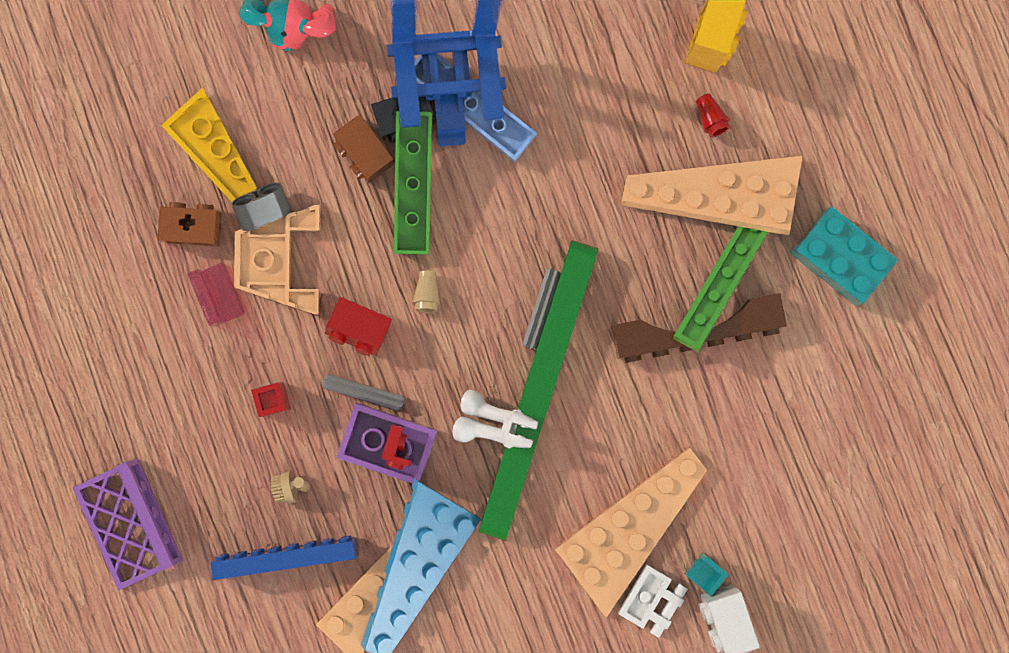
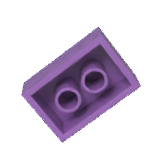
M355 403L337 458L412 484L414 478L421 482L438 430L360 403ZM392 424L404 427L403 434L407 435L403 451L397 450L396 455L412 459L410 467L404 465L403 470L387 466V460L382 459Z

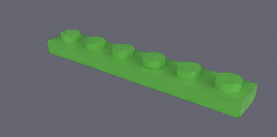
M737 227L677 329L674 340L699 353L767 236V231Z

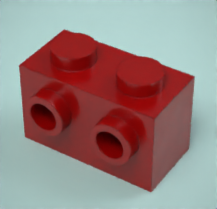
M340 296L326 325L325 334L329 336L328 338L337 344L344 345V343L354 346L355 350L362 355L370 356L372 354L377 356L390 328L392 319Z

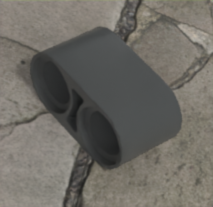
M281 183L265 185L236 198L231 203L243 231L257 229L286 216L291 211Z

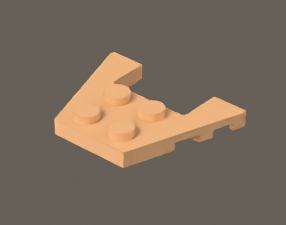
M313 205L307 209L289 213L254 230L243 231L240 229L235 231L234 288L314 315H320L319 289H291V232L321 231L320 205Z

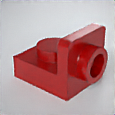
M392 424L382 459L387 460V466L403 470L404 465L410 467L412 459L396 455L397 450L403 451L407 435L403 434L404 427Z

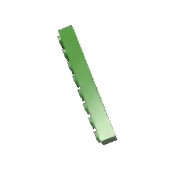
M396 111L394 254H429L432 111H420L421 125L405 128L401 127L399 111Z

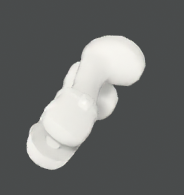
M469 389L464 393L461 400V410L464 414L503 423V427L501 429L467 417H459L453 427V437L456 441L469 442L474 438H485L503 443L509 449L512 447L531 448L533 440L514 434L517 425H521L524 428L537 429L538 422L524 415L521 410L509 411L494 407L486 403L478 391Z

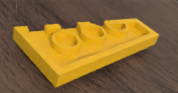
M203 88L161 125L231 202L244 194L258 189Z

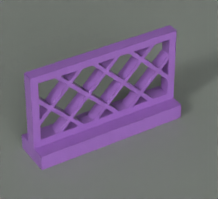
M138 458L126 461L107 472L73 487L118 591L183 561ZM119 473L123 482L120 492L108 487L111 476ZM89 486L99 489L100 493L97 502L89 501L83 489ZM106 492L118 497L114 510L101 506ZM123 500L132 503L134 507L132 518L119 513ZM99 511L112 516L108 529L99 525L97 521ZM117 518L130 523L126 536L113 531ZM135 525L144 529L146 534L144 543L131 539ZM111 537L123 541L119 554L112 552L108 546ZM129 544L141 549L137 562L124 557ZM146 551L155 554L159 566L150 568L142 564ZM122 562L135 567L132 578L124 581L120 573Z

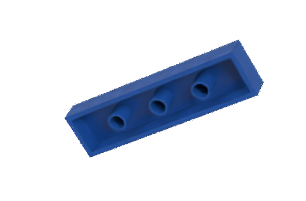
M347 535L342 536L334 541V538L323 539L324 541H321V543H317V540L308 541L302 546H299V543L289 544L286 548L274 546L268 549V551L260 548L248 554L247 551L236 552L233 556H230L229 553L221 554L210 562L213 580L356 559L359 555L357 539Z

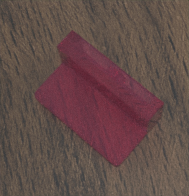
M220 263L203 271L197 269L187 273L209 326L215 327L244 315V309L225 264Z

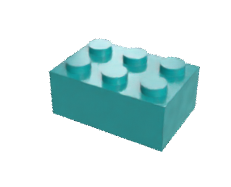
M832 206L823 211L790 252L792 256L854 306L864 304L898 261L896 257Z

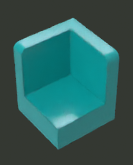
M703 552L685 573L687 577L709 596H712L729 576L727 572Z

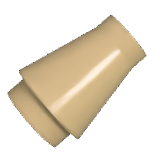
M425 270L419 272V279L412 303L415 305L416 312H437L440 299L436 283V272Z

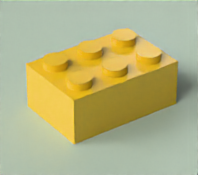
M746 0L706 1L701 10L684 63L714 73L718 71L720 66L725 67L727 60H730L731 55L734 54L739 41L736 33L738 34L740 27H743L748 10L744 9Z

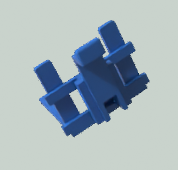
M391 0L392 44L387 45L388 57H394L397 86H391L392 99H398L401 127H417L421 125L418 97L426 96V101L434 100L438 145L440 147L464 145L466 143V124L463 98L471 97L472 92H481L484 120L503 119L504 110L501 90H506L505 77H500L497 48H502L501 35H495L502 0H476L473 27L470 31L416 35V0ZM477 50L479 79L470 80L467 51ZM452 52L454 68L438 69L436 53ZM414 55H422L424 84H417Z

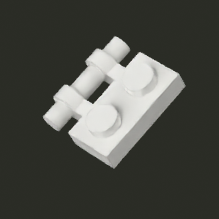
M646 564L618 614L641 628H644L650 619L655 622L650 633L660 638L664 629H668L672 623L670 619L677 607L682 606L684 602L683 597L688 588L678 583L673 592L669 591L667 587L672 579ZM663 597L668 601L659 614L654 610Z

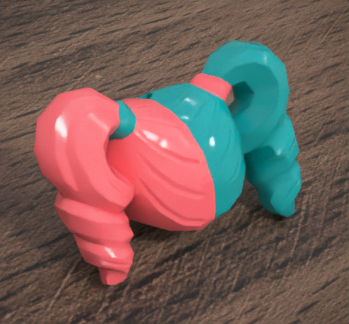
M243 0L239 10V16L243 22L251 26H263L271 45L283 51L299 49L308 36L315 38L328 37L336 30L334 9L329 4H324L312 13L310 8L300 0H272L267 6L264 5V0Z

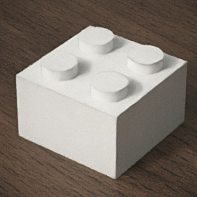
M733 584L717 589L712 596H709L707 593L700 595L703 603L698 604L703 619L706 620L708 625H711L712 630L707 632L711 644L715 647L717 653H746L760 648L741 591Z

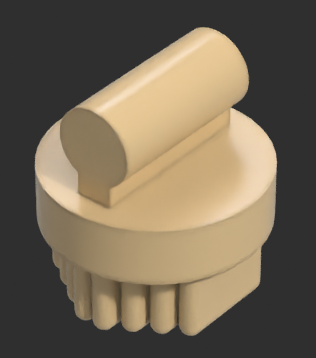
M292 471L282 472L281 475L271 477V491H273L274 501L279 504L297 502L298 491L307 492L310 489V483L301 477L295 478Z

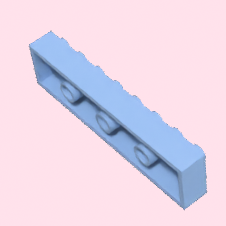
M436 53L438 69L454 68L452 64ZM420 55L415 60L417 84H424L422 55ZM472 92L471 97L463 98L465 123L515 163L535 139L537 133L504 106L503 119L484 120L481 92Z

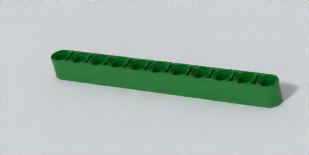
M574 240L570 243L517 409L521 410L524 415L536 420L538 426L537 429L517 425L514 435L524 436L527 439L533 440L531 448L512 447L509 449L505 447L479 533L506 541L599 248Z

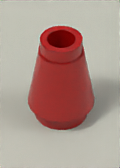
M710 93L696 100L705 133H708L710 137H716L730 128L728 123L730 119Z

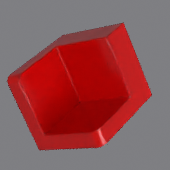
M277 382L251 390L258 417H265L291 409L284 382Z

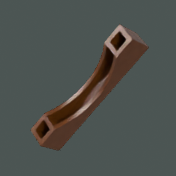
M777 293L747 300L740 310L728 320L713 327L705 341L708 347L725 344L724 338L734 336L736 342L752 339L751 333L762 331L763 337L779 334V328L787 326L781 294ZM643 320L611 326L617 359L624 358L625 363L642 360L641 354L651 352L654 358L669 355L668 349L679 347L680 352L692 350L673 339L676 332L652 326Z

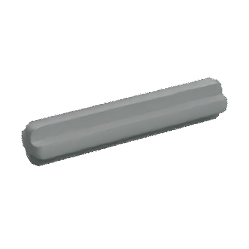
M548 268L545 272L523 341V346L535 350L538 346L561 275L557 270Z
M326 374L323 381L324 389L398 411L402 409L405 398L401 395L331 374Z

